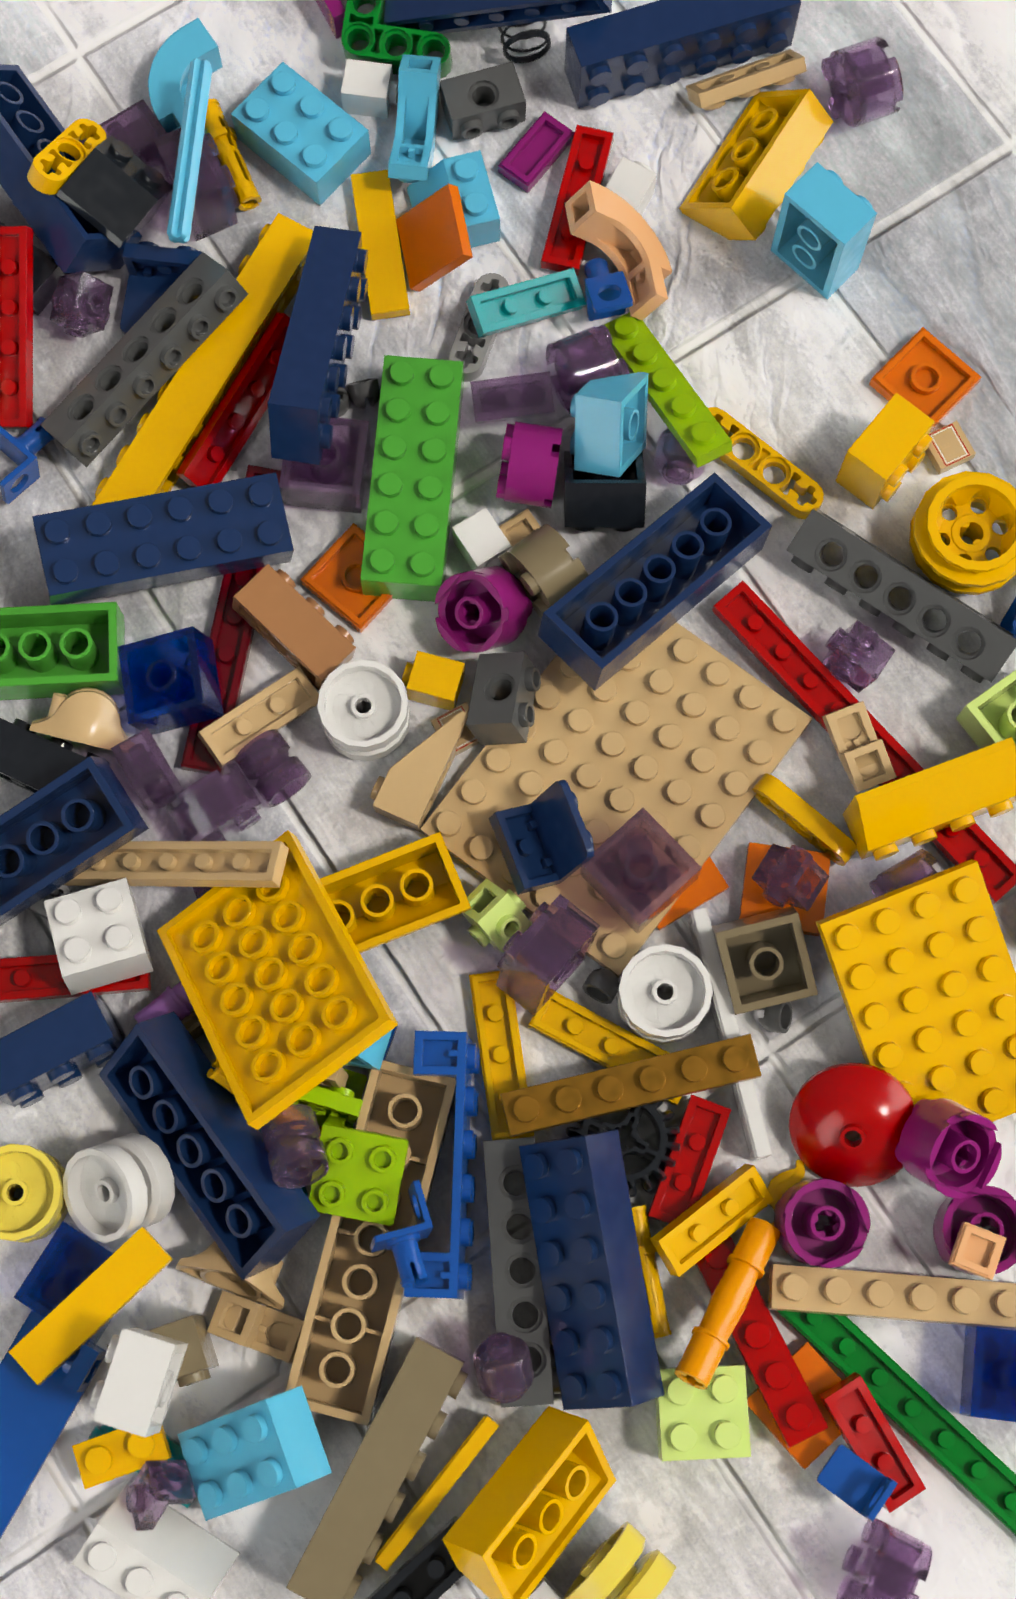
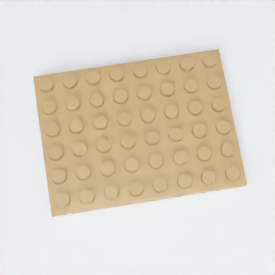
M677 622L596 691L556 655L540 675L541 686L539 691L535 692L533 703L535 720L533 726L529 727L527 743L485 745L420 828L421 833L426 837L441 832L449 854L484 880L487 878L505 892L508 889L512 890L526 905L524 909L602 967L612 970L618 978L622 975L623 970L632 957L640 951L659 923L754 799L756 793L752 788L764 774L772 775L812 720V717ZM566 780L571 791L576 795L578 810L584 825L592 835L594 857L560 884L518 895L488 818L498 811L531 804L555 781Z

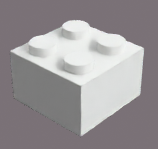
M127 878L43 901L61 975L71 995L154 971L135 898Z
M122 1328L120 1336L114 1334L105 1356V1362L111 1363L105 1382L101 1380L97 1382L91 1397L90 1408L96 1409L92 1421L142 1437L160 1433L188 1343L140 1328Z

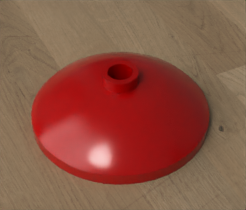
M862 1063L833 1065L811 1076L797 1092L792 1103L789 1118L792 1144L803 1163L821 1178L836 1180L849 1187L874 1185L889 1179L904 1167L897 1160L895 1149L900 1142L901 1132L912 1114L915 1103L904 1085L894 1076L880 1068ZM849 1131H856L861 1135V1138L851 1141L846 1138L845 1134Z

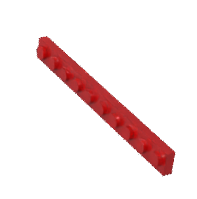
M741 581L713 606L712 611L826 731L822 716L859 702L744 581ZM867 710L877 739L883 740L896 778L878 784V786L924 770ZM976 823L957 832H952L950 827L936 832L937 838L932 840V842L955 866L971 859L978 861L992 905L1016 885V865Z

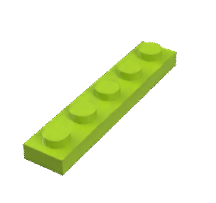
M630 312L600 326L603 339L629 374L637 372L649 373L648 401L697 468L732 451V440L643 320L630 316Z

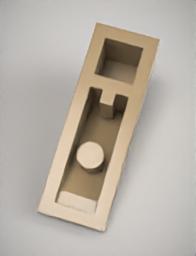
M464 711L458 713L389 769L385 778L382 776L378 777L370 795V798L375 800L373 807L376 813L419 832L421 831L420 828L424 825L456 756L457 747L455 746L463 729L468 728L466 725L468 713Z

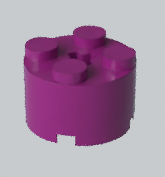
M516 421L515 424L507 423L501 460L509 462L502 461L496 498H502L505 502L551 508L563 428Z
M497 565L452 575L440 586L435 598V604H438L439 617L435 618L438 631L451 647L462 652L479 653L512 643L523 632L533 609L532 602L526 596L525 590L518 579Z
M922 1099L915 1104L911 1116L903 1127L900 1142L895 1149V1155L906 1171L916 1179L947 1197L962 1199L970 1196L966 1193L973 1190L976 1186L982 1189L992 1180L1000 1164L1002 1146L996 1139L995 1131L998 1130L995 1124L988 1118L950 1099Z
M808 1179L798 1182L782 1195L774 1209V1226L781 1233L778 1241L782 1248L796 1261L816 1267L835 1268L854 1260L863 1249L871 1225L867 1205L859 1193L851 1187L831 1179ZM818 1215L828 1217L829 1222L823 1225L824 1231L816 1230L815 1223L819 1220Z
M976 1186L973 1190L966 1193L970 1196L962 1199L947 1197L939 1207L933 1224L934 1241L941 1259L946 1263L949 1262L962 1222L973 1225L980 1224L981 1222L982 1228L1007 1238L995 1274L1012 1267L1016 1263V1201L1014 1197L1007 1191L994 1186H985L982 1189ZM950 1265L951 1267H953L954 1269H956V1270H958V1271H960V1272H962V1273L969 1274V1275H975V1274H972V1273H970V1272H967V1271H965V1270H962V1269H960V1268H957V1267H955V1266Z

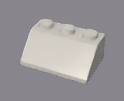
M130 1480L99 1520L72 1564L123 1599H212L240 1552Z

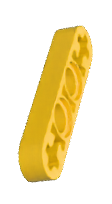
M716 407L708 408L728 436L730 432L734 433L730 436L732 447L742 442L749 444L754 451V455L746 460L738 459L732 451L719 457V459L798 519H806L812 509L821 508L824 493L816 481L727 412ZM770 466L778 467L784 472L785 479L781 483H769L765 480L763 471ZM793 479L796 481L793 490L790 488L788 494H784L783 492ZM807 492L812 495L811 504L806 502L802 506L797 503L799 495L804 496Z

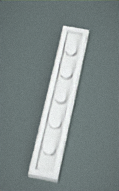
M707 907L693 910L687 921L696 955L710 974L713 989L710 1008L719 1041L739 1037L741 1035ZM753 1080L731 1084L750 1159L755 1161L771 1156L772 1151Z

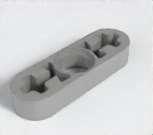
M488 273L477 280L471 296L491 291L492 287L498 289L509 286L503 276L496 273ZM468 307L465 310L449 353V360L460 361L466 358L468 344L474 347L473 363H469L467 368H464V382L473 381L482 374L497 335L495 333L479 338L478 335L472 334L468 329L469 324L472 322Z

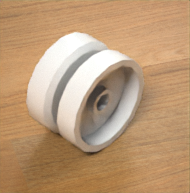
M359 659L342 664L327 676L319 690L317 708L326 739L337 752L352 760L373 761L388 756L401 745L409 731L410 709L404 683L391 668L377 661ZM366 708H370L367 713H364Z
M669 944L647 947L633 956L622 972L616 995L619 1016L629 1031L648 1042L661 1045L679 1042L696 1030L710 1008L713 994L710 974L701 960L683 947ZM661 987L664 993L671 991L673 995L670 999L663 1000L658 997L657 989Z
M129 1133L76 1152L66 1165L63 1176V1197L69 1215L77 1227L91 1239L107 1243L132 1234L141 1227L146 1228L161 1222L170 1212L175 1197L174 1176L168 1159L156 1143L144 1135Z

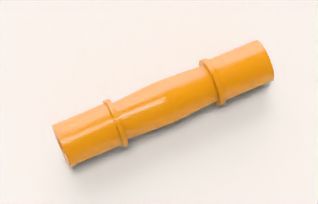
M755 1217L750 1218L733 1253L728 1256L729 1266L712 1294L700 1325L693 1328V1335L675 1370L676 1376L685 1383L698 1389H707L724 1352L728 1351L730 1347L728 1339L746 1308L757 1279L763 1278L765 1266L781 1235L780 1231L771 1223Z

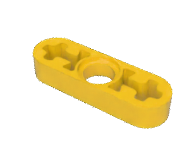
M81 118L74 121L34 157L27 173V179L31 186L44 194H57L93 149L107 138L104 129L98 123L89 119ZM87 139V140L84 142V144H82V143L79 141V140ZM61 151L71 155L75 158L76 161H72L63 157L59 152ZM51 168L56 171L55 173L47 174Z
M766 773L752 788L756 793L755 797L765 807L820 852L830 853V860L834 863L845 866L857 851L856 844L845 833L776 777Z

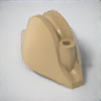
M79 688L68 695L53 693L48 716L32 721L29 728L30 731L135 756L137 752L136 744L129 739L122 728L120 711L116 702L106 692L97 688Z
M214 1241L205 1251L194 1256L181 1258L175 1269L243 1298L282 1310L285 1300L275 1285L284 1264L282 1260L277 1265L242 1281Z

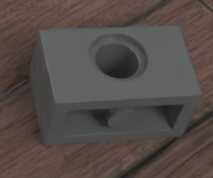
M513 61L439 81L440 102L453 141L461 138L473 139L480 136L483 132L498 128L510 129L526 121V99ZM486 102L491 105L482 107L477 104Z
M525 651L479 654L466 725L481 745L527 743L529 727L533 726L535 720L533 703L535 692L539 691L541 686V676L539 669L533 665Z

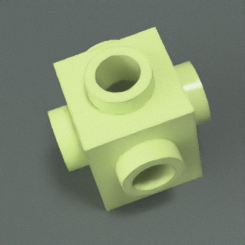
M487 878L467 897L471 910L462 913L472 925L467 929L469 934L482 947L485 948L490 943L501 953H504L511 945L516 943L521 935L532 925L522 912L526 907L524 902L512 890L508 889L505 892Z

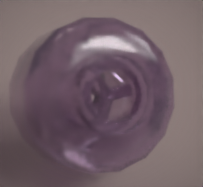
M668 428L662 431L658 438L654 458L655 468L666 481L675 485L688 484L699 478L704 472L706 464L697 468Z
M503 1332L494 1333L475 1349L473 1363L478 1388L484 1396L499 1403H510L520 1399L530 1389L534 1381V1372L529 1346L523 1339Z

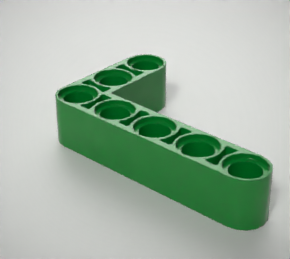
M347 0L341 34V42L346 59L392 64L393 74L398 75L402 55L393 56L388 52L395 46H402L406 48L403 54L427 56L433 51L441 52L444 56L441 58L440 79L450 73L452 68L451 47L448 39L443 34L383 25L386 0ZM364 4H370L375 7L366 14L357 11ZM357 41L369 43L363 50L356 51L351 48Z

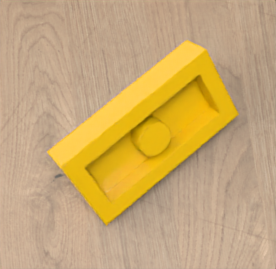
M163 1425L160 1433L148 1437L117 1429L72 1446L85 1489L172 1458Z

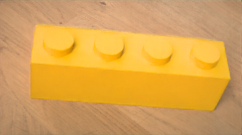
M811 89L764 91L754 95L679 207L680 211L728 240H756L764 232L767 222L777 207L782 204L785 193L804 171L805 164L815 149L823 142L824 135L833 123V120Z
M1010 737L855 795L842 815L857 846L861 860L870 856H874L875 861L883 860L898 853L897 846L912 841L914 847L920 846L936 839V832L950 827L952 832H957L975 824L974 817L989 813L990 818H994L1014 809L1012 803L1016 801V746L1013 738Z
M441 832L320 879L359 953L471 910L470 903Z
M548 1406L442 1539L457 1569L490 1599H527L615 1483L616 1478L589 1420Z

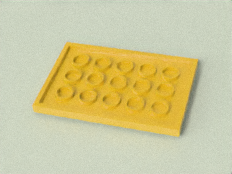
M289 830L274 840L282 841L289 848L280 888L213 887L157 930L246 1122L256 1130H259L398 1026L394 1015L297 836Z
M968 860L816 921L866 1064L880 1068L898 1079L907 1089L915 1104L922 1099L946 1098L971 1109L992 1122L1016 1113V972L978 861Z

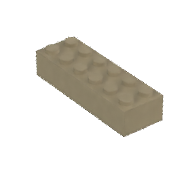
M416 1337L286 1587L287 1589L305 1599L354 1598L364 1578L357 1574L361 1563L364 1562L369 1566L371 1565L385 1538L384 1535L378 1532L383 1520L392 1524L406 1497L405 1494L399 1491L405 1478L412 1482L414 1481L427 1454L420 1451L426 1437L435 1440L448 1415L441 1411L447 1396L456 1399L468 1376L466 1372L461 1370L465 1361L421 1337Z

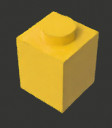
M417 651L414 663H406L402 677L404 686H407L408 700L449 711L456 708L465 677V663Z

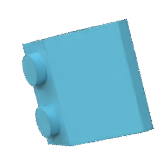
M481 150L442 159L429 170L427 181H418L407 187V193L413 208L448 183L458 186L471 248L500 241V216Z
M637 372L589 380L574 394L570 406L571 416L575 418V431L570 440V453L574 455V470L620 477L646 448L649 373Z

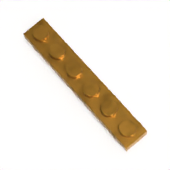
M751 1034L501 1093L500 1096L510 1137L760 1078L762 1075Z

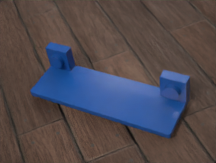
M415 1031L414 1076L456 1077L450 1253L420 1252L429 1280L418 1285L415 1284V1281L411 1282V1287L404 1288V1297L464 1300V1291L472 1290L473 1267L472 1264L465 1263L466 1246L473 1247L474 1220L467 1218V1203L475 1202L476 1179L472 1177V1174H468L469 1159L476 1160L477 1134H474V1130H470V1117L478 1116L479 1094L475 1087L471 1086L472 1074H479L480 1049H477V1043L472 1042L467 1032Z
M38 1311L30 1312L0 1363V1539L107 1352L88 1340L41 1385H37L10 1355L9 1351L46 1317Z

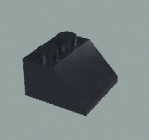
M111 135L93 149L61 187L56 196L120 248L151 221L173 189V186L164 179V176L157 169L148 166L139 159L126 143L117 140Z
M564 451V527H572L577 531L613 528L621 532L632 531L635 528H645L646 476L643 452L639 454L620 477L574 470V455L570 451Z

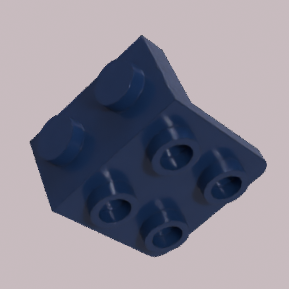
M141 241L138 244L125 243L123 259L129 273L120 322V329L124 335L193 263L202 251L189 246H178L177 248L160 247L149 241Z
M566 780L555 781L531 804L498 811L488 818L518 895L560 884L594 857L592 835L584 825L578 810L576 795L571 791Z

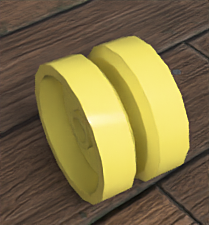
M8 1144L0 1147L1 1240L29 1243L46 1238L62 1224L68 1213L63 1197L64 1167L53 1156L32 1146ZM16 1188L23 1189L21 1199L14 1198Z
M627 1521L590 1556L568 1588L564 1599H656L672 1577L676 1566L658 1549L650 1551L634 1565L645 1547L646 1538Z

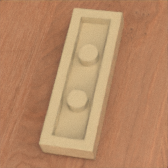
M789 49L686 86L689 101L701 109L714 110L724 106L725 100L733 97L747 98L754 96L764 86L788 84L795 80V75L807 72L805 58Z
M299 666L199 731L197 736L218 766L223 768L318 704L319 693Z

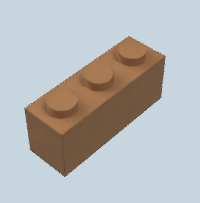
M267 564L233 596L232 608L295 669L300 666L312 685L320 690L331 672L342 664L348 663L353 658L356 647L353 645L354 639L342 626L336 625L334 627L324 617L325 612L314 599L311 597L305 599L294 589L296 585L286 572L281 569L275 571Z

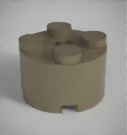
M548 524L535 529L498 556L503 568L513 574L521 583L526 596L533 602L532 606L541 619L543 612L589 576L580 559L577 557L573 560L566 550L570 545Z

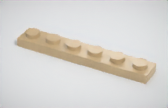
M129 841L64 885L98 886L127 878L129 886L280 888L289 848L282 841Z
M772 1264L769 1267L768 1310L1016 1329V1283Z

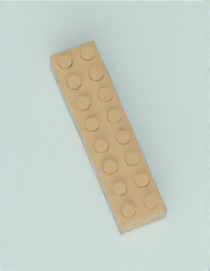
M384 1060L380 1071L374 1069L370 1071L355 1129L405 1138L409 1141L393 1225L387 1226L332 1215L285 1390L286 1392L302 1385L310 1410L313 1412L366 1426L371 1424L404 1297V1288L400 1284L401 1279L393 1251L384 1249L371 1252L370 1243L374 1236L417 1225L408 1194L412 1181L419 1179L426 1204H428L456 1095L455 1078L414 1076L412 1067Z

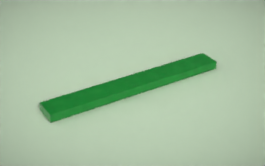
M775 1310L845 1377L854 1372L860 1374L879 1408L1016 1536V1474L847 1316Z

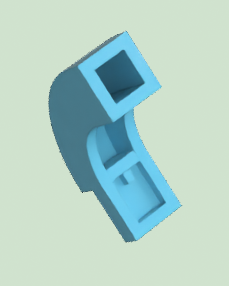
M199 18L178 29L162 44L153 59L149 72V97L157 126L164 140L174 135L178 145L190 62L193 59L208 60L211 63L212 73L223 67L218 45ZM205 133L203 136L201 159L210 154Z
M402 55L398 73L396 129L388 162V178H395L404 183L427 181L429 170L433 165L441 57Z

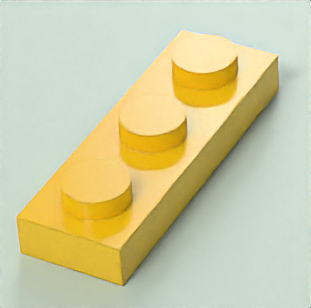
M744 1164L650 1238L669 1273L680 1277L774 1200L755 1166Z

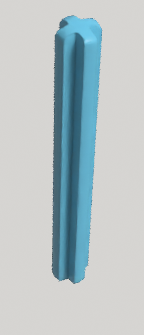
M193 59L190 62L167 228L168 238L174 243L184 244L190 240L212 77L211 63L205 59Z

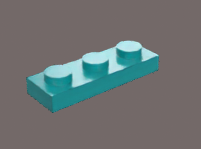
M571 268L470 296L466 300V304L477 335L481 338L580 310L586 306V301L575 270Z

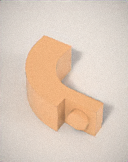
M589 180L565 203L570 233L600 248L612 260L618 271H623L633 299V306L629 307L630 316L643 320L668 299L664 279L672 273L669 259L652 228L628 202L608 188Z

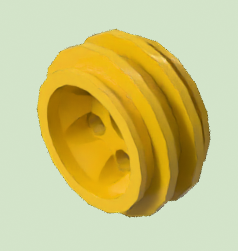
M964 471L942 478L925 492L910 522L909 546L916 565L932 583L953 593L980 595L1000 589L1016 576V489L1010 483L990 473ZM971 507L977 508L984 512L981 514H976L971 510ZM951 509L954 511L956 518L946 520L942 516V512ZM997 523L1003 534L995 533L992 525ZM967 536L971 538L973 543L967 544L961 538ZM994 550L998 553L999 557L987 560L985 552Z

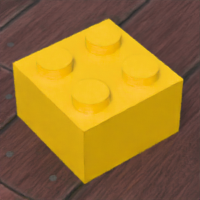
M895 393L848 449L835 481L872 509L881 499L888 502L902 483L900 481L907 471L912 473L926 454L924 452L933 441L929 433L935 421L898 393Z

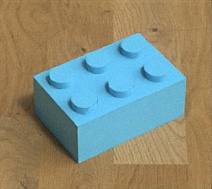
M284 62L231 113L237 139L320 206L371 154L369 130Z
M817 162L785 193L770 251L828 299L858 270L877 212L873 210L871 203L865 197L856 195L847 188L838 174L832 170H826Z
M302 1385L177 1434L205 1521L299 1488L332 1473Z

